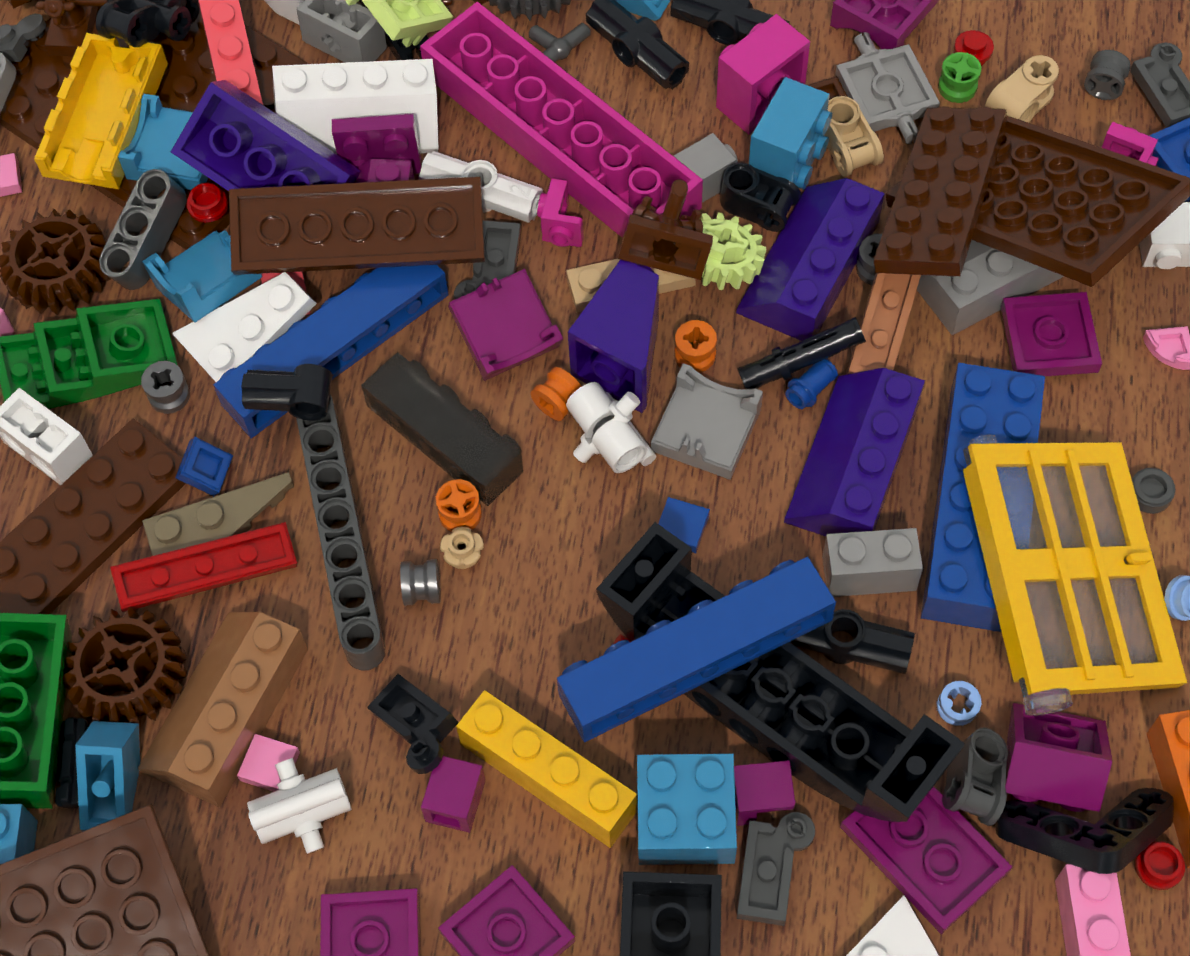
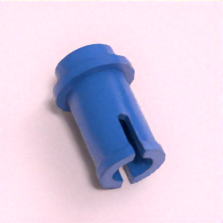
M824 359L813 364L799 378L790 380L787 386L788 389L785 392L788 401L798 409L812 407L817 401L816 396L838 376L836 367L828 359Z

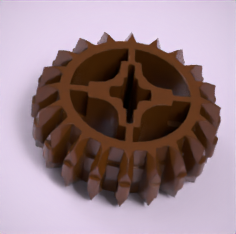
M55 209L52 210L49 217H43L37 212L36 220L31 223L22 219L23 229L20 231L10 230L11 241L1 243L3 254L0 255V277L4 285H7L6 288L9 294L15 300H19L21 305L25 306L26 309L33 306L40 314L48 307L57 315L62 306H67L74 311L75 303L80 300L89 304L90 297L88 294L90 292L101 293L102 286L100 282L109 280V276L102 272L99 264L100 255L107 243V239L104 238L100 227L96 223L91 224L90 219L85 215L77 217L70 209L63 216Z
M129 607L124 617L121 618L117 611L111 609L109 620L105 622L99 617L93 616V624L95 626L93 629L88 631L79 627L78 634L82 639L81 642H67L68 650L73 655L64 658L67 673L63 675V684L66 689H69L67 692L68 699L73 705H78L77 710L83 717L89 718L92 716L93 721L108 722L110 720V722L124 723L128 719L130 723L140 724V716L144 714L149 719L156 721L157 713L154 709L159 705L171 709L172 702L167 695L169 693L181 694L182 687L177 680L187 677V670L184 664H181L187 660V655L183 647H180L181 639L177 632L170 631L171 627L166 620L161 618L156 621L154 614L148 610L139 617L137 611ZM127 641H138L131 645L120 644ZM104 654V658L102 659V661L97 666H95L97 661ZM128 664L129 668L121 671V668ZM155 669L151 678L144 684L147 674ZM117 691H127V692H130V694L123 695V696H106V695H103V694H105L106 692H107L109 695H111V694H113V693H115V692H117Z

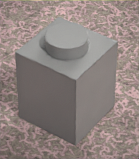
M714 133L674 155L677 160L703 179L702 203L721 192L724 171L728 166L738 163L737 156L732 147L728 144H723Z

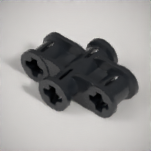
M108 0L98 11L96 29L100 36L107 39L115 37L123 39L126 44L132 47H140L151 42L160 33L166 34L167 38L173 41H181L186 37L191 24L198 17L200 11L198 0Z

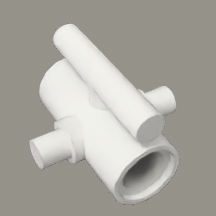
M597 382L588 383L577 389L566 403L568 411L584 431L580 438L581 443L573 451L574 456L580 462L586 463L594 454H601L615 473H623L630 470L639 462L643 466L651 464L657 456L630 421L633 418L632 412L640 404L639 398L634 393L628 391L619 401L614 400L610 393L605 392Z
M293 758L275 764L281 780L277 784L279 790L247 802L249 819L254 831L257 832L260 842L265 844L294 832L296 838L301 837L307 854L324 848L319 829L323 828L321 822L352 810L338 769L335 768L305 779L304 774H298Z

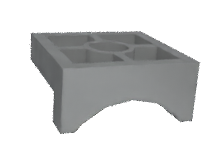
M683 363L677 375L675 391L651 440V449L654 453L731 480L761 412L763 391L756 388L734 389L722 386L707 379L692 366Z

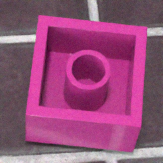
M777 14L765 23H759L754 26L745 38L735 45L727 46L718 58L716 108L748 135L751 134L757 127L784 77L806 84L810 41Z

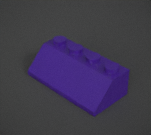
M226 80L210 82L170 151L228 191L229 189L354 183L361 173V170Z
M848 178L806 187L788 218L785 228L780 232L765 258L760 275L754 277L753 283L750 284L738 305L736 313L800 341L818 334L857 263L861 242L867 236L873 234L880 221L885 193Z
M887 368L838 376L786 513L784 523L823 536L836 533L875 531L919 407L925 380Z

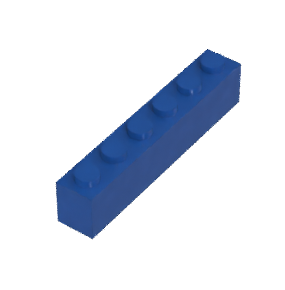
M438 265L381 267L376 268L371 273L361 275L354 285L340 295L326 300L319 310L305 320L295 322L285 334L271 344H265L260 347L254 356L237 368L226 371L220 380L213 384L221 406L250 438H253L289 411L244 409L241 385L243 374H246L247 370L294 372V369L299 365L315 364L328 369L333 374V380L446 298L449 293L445 272Z
M808 556L795 563L793 560L784 561L774 567L768 576L756 582H753V580L743 581L730 590L729 595L714 602L712 600L699 602L688 611L687 615L673 622L670 620L660 621L650 627L646 635L632 642L622 640L611 645L604 652V655L590 662L582 660L571 664L562 672L561 676L557 677L559 697L585 743L832 621L836 601Z

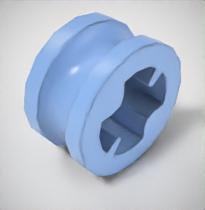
M954 681L947 684L942 690L936 705L940 717L945 722L954 726H964L976 717L982 702L981 695L972 684L965 681ZM958 694L967 698L965 705L971 709L970 712H966L965 708L960 713L954 712L951 709L953 701L947 697L951 695L955 699Z

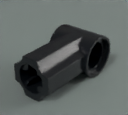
M315 364L299 365L294 369V372L247 370L246 374H243L241 385L242 404L244 409L289 411L296 418L318 421L324 419L327 415L333 374L325 367Z

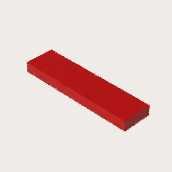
M284 522L111 566L110 569L121 611L126 612L129 607L138 609L297 567V561L287 525Z

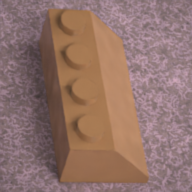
M229 612L144 756L138 770L220 808L237 778L254 735H261L308 651L300 629L262 612Z

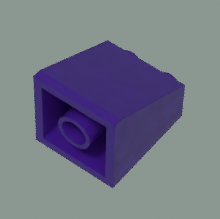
M620 259L568 330L571 375L586 384L591 382L599 383L605 392H609L618 401L628 391L634 393L640 400V404L635 410L643 413L647 407L659 322V275L654 273L650 267Z

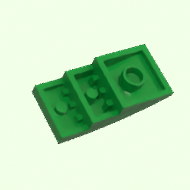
M160 299L76 308V318L33 323V333L0 336V393L2 402L4 403L18 388H21L46 408L52 409L99 398L141 385V377L145 369L158 361H170L178 365Z

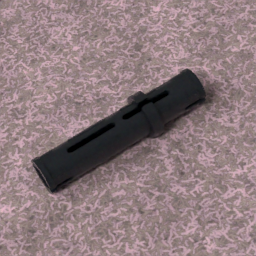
M856 317L792 346L780 349V347L772 349V354L737 369L745 388L757 389L782 377L784 381L792 378L791 373L836 355L848 348L865 343L866 340Z

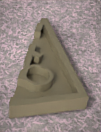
M289 472L142 520L152 556L247 532L252 527L250 522L268 506L273 509L285 498L289 489L294 487Z

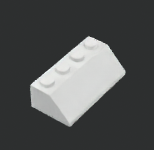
M433 59L272 66L275 113L335 154L337 152L332 136V119L403 114L414 115L420 153L438 152L437 92Z

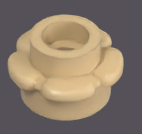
M468 527L454 528L452 533L444 535L440 542V550L444 552V560L449 565L458 569H467L474 566L481 557L480 550L484 548L482 537L478 533H472ZM465 544L466 547L465 549L460 550L458 549V545Z

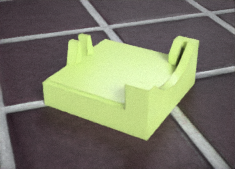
M360 0L345 1L348 5H354ZM362 0L391 40L403 39L402 43L406 48L411 43L414 46L418 45L427 33L441 30L453 19V15L441 0Z

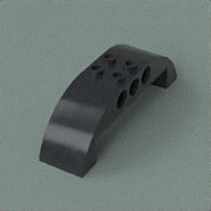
M656 522L596 588L597 595L603 606L630 642L646 635L647 630L660 621L670 620L673 622L687 615L688 611L699 602L704 600H712L714 602L725 597V595L691 572L692 548ZM790 642L684 693L704 711L773 762L790 760L792 776L842 806L883 821L907 822L965 745L962 740L925 714L911 730Z

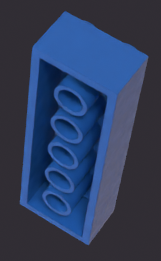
M958 363L950 393L921 619L1002 632L963 469L972 463L968 450L970 444L1038 443L1045 376ZM996 467L1016 548L1027 549L1033 493L1027 467Z

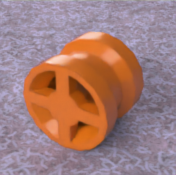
M691 320L683 323L677 329L674 354L675 361L680 368L684 363L701 373L708 370L714 364L717 336L713 327L704 321Z
M553 367L547 374V381L544 384L536 385L530 394L534 403L543 413L554 420L562 421L569 412L566 407L567 400L582 386L569 372L559 367Z
M456 479L444 483L439 488L436 495V506L439 520L443 527L450 532L457 527H468L473 530L479 524L482 517L479 492L476 487L469 481Z

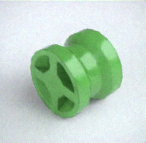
M964 52L952 53L945 58L942 64L938 90L946 100L954 103H963L975 96L982 67L979 60L975 56Z

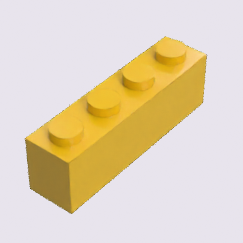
M485 690L456 725L460 744L609 848L613 846L638 811L637 793Z

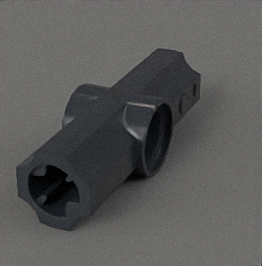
M615 0L593 1L592 6L586 13V22L612 44L614 53L624 65L631 68L637 65L664 89L671 88L673 90L682 83L683 78L689 71V62L663 41L660 30L652 20L647 17L637 19Z
M673 0L671 5L672 17L706 28L709 35L715 41L725 45L734 44L737 40L741 41L754 26L759 23H765L773 17V15L753 9L749 0Z
M840 609L834 611L832 621L790 641V643L799 648L823 653L829 661L836 664H847L855 661L906 674L915 633L864 621L856 612ZM838 631L846 632L854 640L847 643L840 642L832 634Z

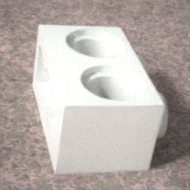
M18 388L0 406V437L2 441L59 485H62L93 456L79 431L21 388Z

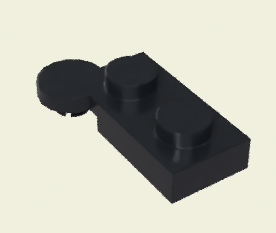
M399 674L391 680L367 707L375 717L411 744L407 752L406 761L409 767L418 774L429 773L440 764L444 754L440 743L459 723L450 712Z

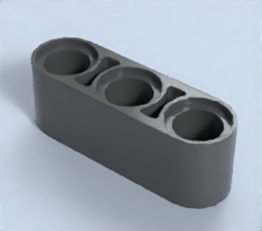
M148 170L137 180L100 255L99 264L102 272L125 289H139L147 283L150 276L142 261L155 252L161 256L186 205L187 197L184 189L162 170ZM166 189L164 194L157 199L159 193ZM148 225V226H147V229L144 231V233H142L141 235H139L141 229H142L144 226ZM130 261L127 268L121 272L124 264Z

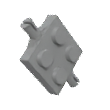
M864 32L863 36L860 33L855 37L854 43L857 45L861 56L855 60L836 65L835 76L838 77L847 96L857 102L874 132L897 126L907 144H911L912 140L915 143L919 130L914 120L924 117L927 108L939 107L940 102L909 44L893 49L878 50L873 44L869 33Z

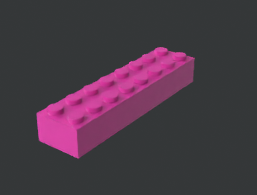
M479 2L474 3L420 45L422 59H433L436 86L550 179L566 180L568 182V194L622 238L630 214L632 215L636 206L642 203L645 196L652 198L651 206L657 208V214L664 212L671 186L675 180H683L688 185V192L680 216H691L694 209H702L703 179Z

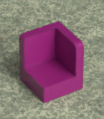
M443 756L440 764L431 772L422 801L421 810L425 822L470 833L486 780L483 766Z
M790 760L734 766L737 826L749 825L750 820L756 821L757 813L791 810L795 807L796 801Z

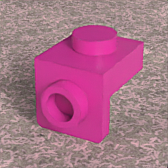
M1115 122L1111 123L1101 148L1154 166L1157 165L1159 158L1152 156L1158 139L1140 133L1133 128L1125 127Z
M551 178L548 193H541L537 216L541 217L542 240L561 247L569 245L581 247L584 239L583 220L580 217L566 215L569 206L568 182L566 180Z

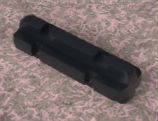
M69 717L61 724L60 739L64 742L63 745H59L57 781L61 784L60 787H56L55 797L56 805L61 808L73 809L79 807L75 745L89 727L88 721L83 718Z

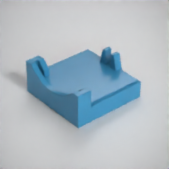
M143 94L135 135L129 146L120 151L118 156L126 179L137 181L146 171L159 169L169 175L183 189L192 190L195 186L206 183L208 180L207 176L170 152L193 112L165 108L162 106L159 96Z
M226 230L221 233L217 231L212 232L166 264L156 252L142 261L156 289L194 323L262 278L261 274H233L231 271V240Z

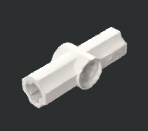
M436 151L428 152L424 158L419 180L481 177L483 213L494 210L528 223L531 220H535L541 193H543L542 188L499 174L495 166L485 160L467 163Z

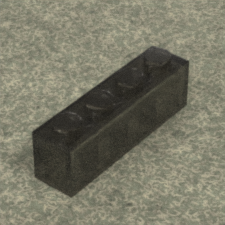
M397 352L361 385L367 407L455 480L462 479L473 484L479 492V499L485 505L489 506L523 473L522 450L518 443L509 435L503 434L501 436L494 431L487 418L476 409L470 411L462 405L457 394L445 384L439 386L430 379L429 373L418 361L412 360L409 362Z

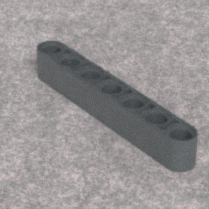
M330 395L327 415L324 419L318 421L296 419L339 640L348 663L353 668L364 671L376 668L385 657V643L339 420ZM323 446L331 447L328 451L320 453L316 452L319 448ZM328 484H339L335 489L323 490ZM337 521H347L344 527L339 529L330 528ZM343 560H356V562L350 567H337L338 564ZM354 598L364 599V602L356 608L345 607L349 600ZM359 639H373L372 643L364 649L352 648Z

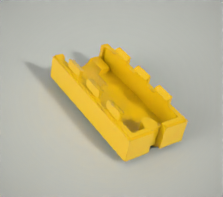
M86 33L81 47H77L70 63L71 72L68 78H64L60 87L55 110L51 109L44 126L45 134L34 158L42 177L113 189L120 188L125 174L118 159L119 153L129 146L135 135L143 94L156 95L168 65L161 44L146 43L140 47L129 46V48H123L119 46L116 37L107 39L97 34Z

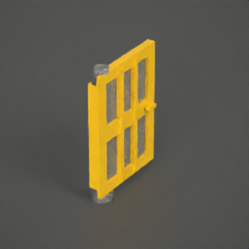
M992 434L981 435L970 440V445L963 450L967 467L963 469V474L1014 683H1020L1025 714L1037 716L1062 711L1073 705L1071 695L1178 688L1186 684L1187 679L1164 601L1122 442L997 443L996 436Z

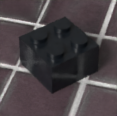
M623 871L620 956H721L722 875Z

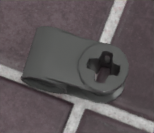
M979 728L963 741L965 743L964 747L947 768L946 786L942 799L945 809L954 812L961 809L978 816L980 823L991 826L1000 818L1006 804L1007 792L1005 783L1008 748L998 733L988 728Z

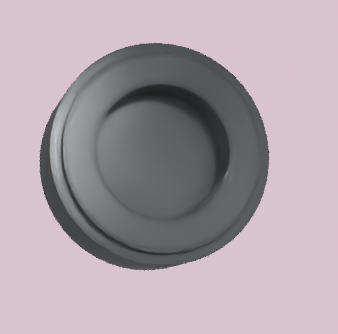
M1145 468L1138 471L1132 478L1140 511L1155 514L1168 508L1176 489L1174 481L1166 472L1157 468Z

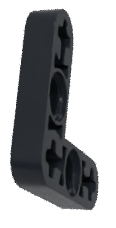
M1137 789L1095 824L1031 802L1009 800L1006 801L1003 813L996 822V834L1007 842L1099 874H1111L1125 868L1172 825L1174 800L1168 792L1161 789Z

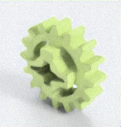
M718 212L716 219H711L707 213H702L703 233L713 236L712 247L702 274V285L707 286L712 281L717 283L719 290H723L725 283H730L735 289H740L742 280L748 284L753 283L755 275H760L765 260L766 247L761 245L762 235H751L753 226L751 224L744 225L743 227L738 224L739 217L734 216L731 220H725L723 213Z

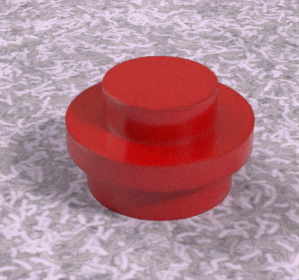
M976 30L961 33L956 38L954 45L955 53H969L979 60L981 66L991 58L994 49L992 39L987 34Z
M201 183L190 191L186 205L193 219L208 223L220 219L226 213L228 200L224 191L216 185Z
M1153 841L1136 857L1135 869L1139 878L1147 886L1157 890H1168L1182 880L1185 873V861L1182 854L1173 845L1163 841Z

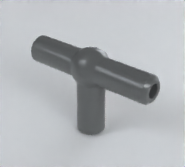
M580 23L562 38L555 37L538 25L531 27L529 30V38L544 47L546 50L543 54L554 63L567 58L570 51L591 34L590 28L584 23Z

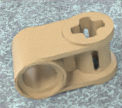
M1043 55L1032 56L1027 59L1011 76L1000 82L993 89L986 101L985 107L1006 109L1008 116L1029 123L1053 99L1054 88L1052 84L1058 78L1059 73L1057 63L1052 58Z
M846 96L830 99L828 111L832 112V119L824 136L829 137L827 148L833 157L839 173L846 177L851 175L856 168L870 163L874 166L882 164L884 154L881 142L869 126L857 102Z

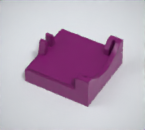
M835 0L832 7L830 26L835 29L851 28L861 33L867 32L881 49H893L904 46L905 39L939 0Z
M525 269L500 280L494 278L488 285L483 283L474 292L453 300L448 305L484 381L558 348L563 341L557 325H552Z

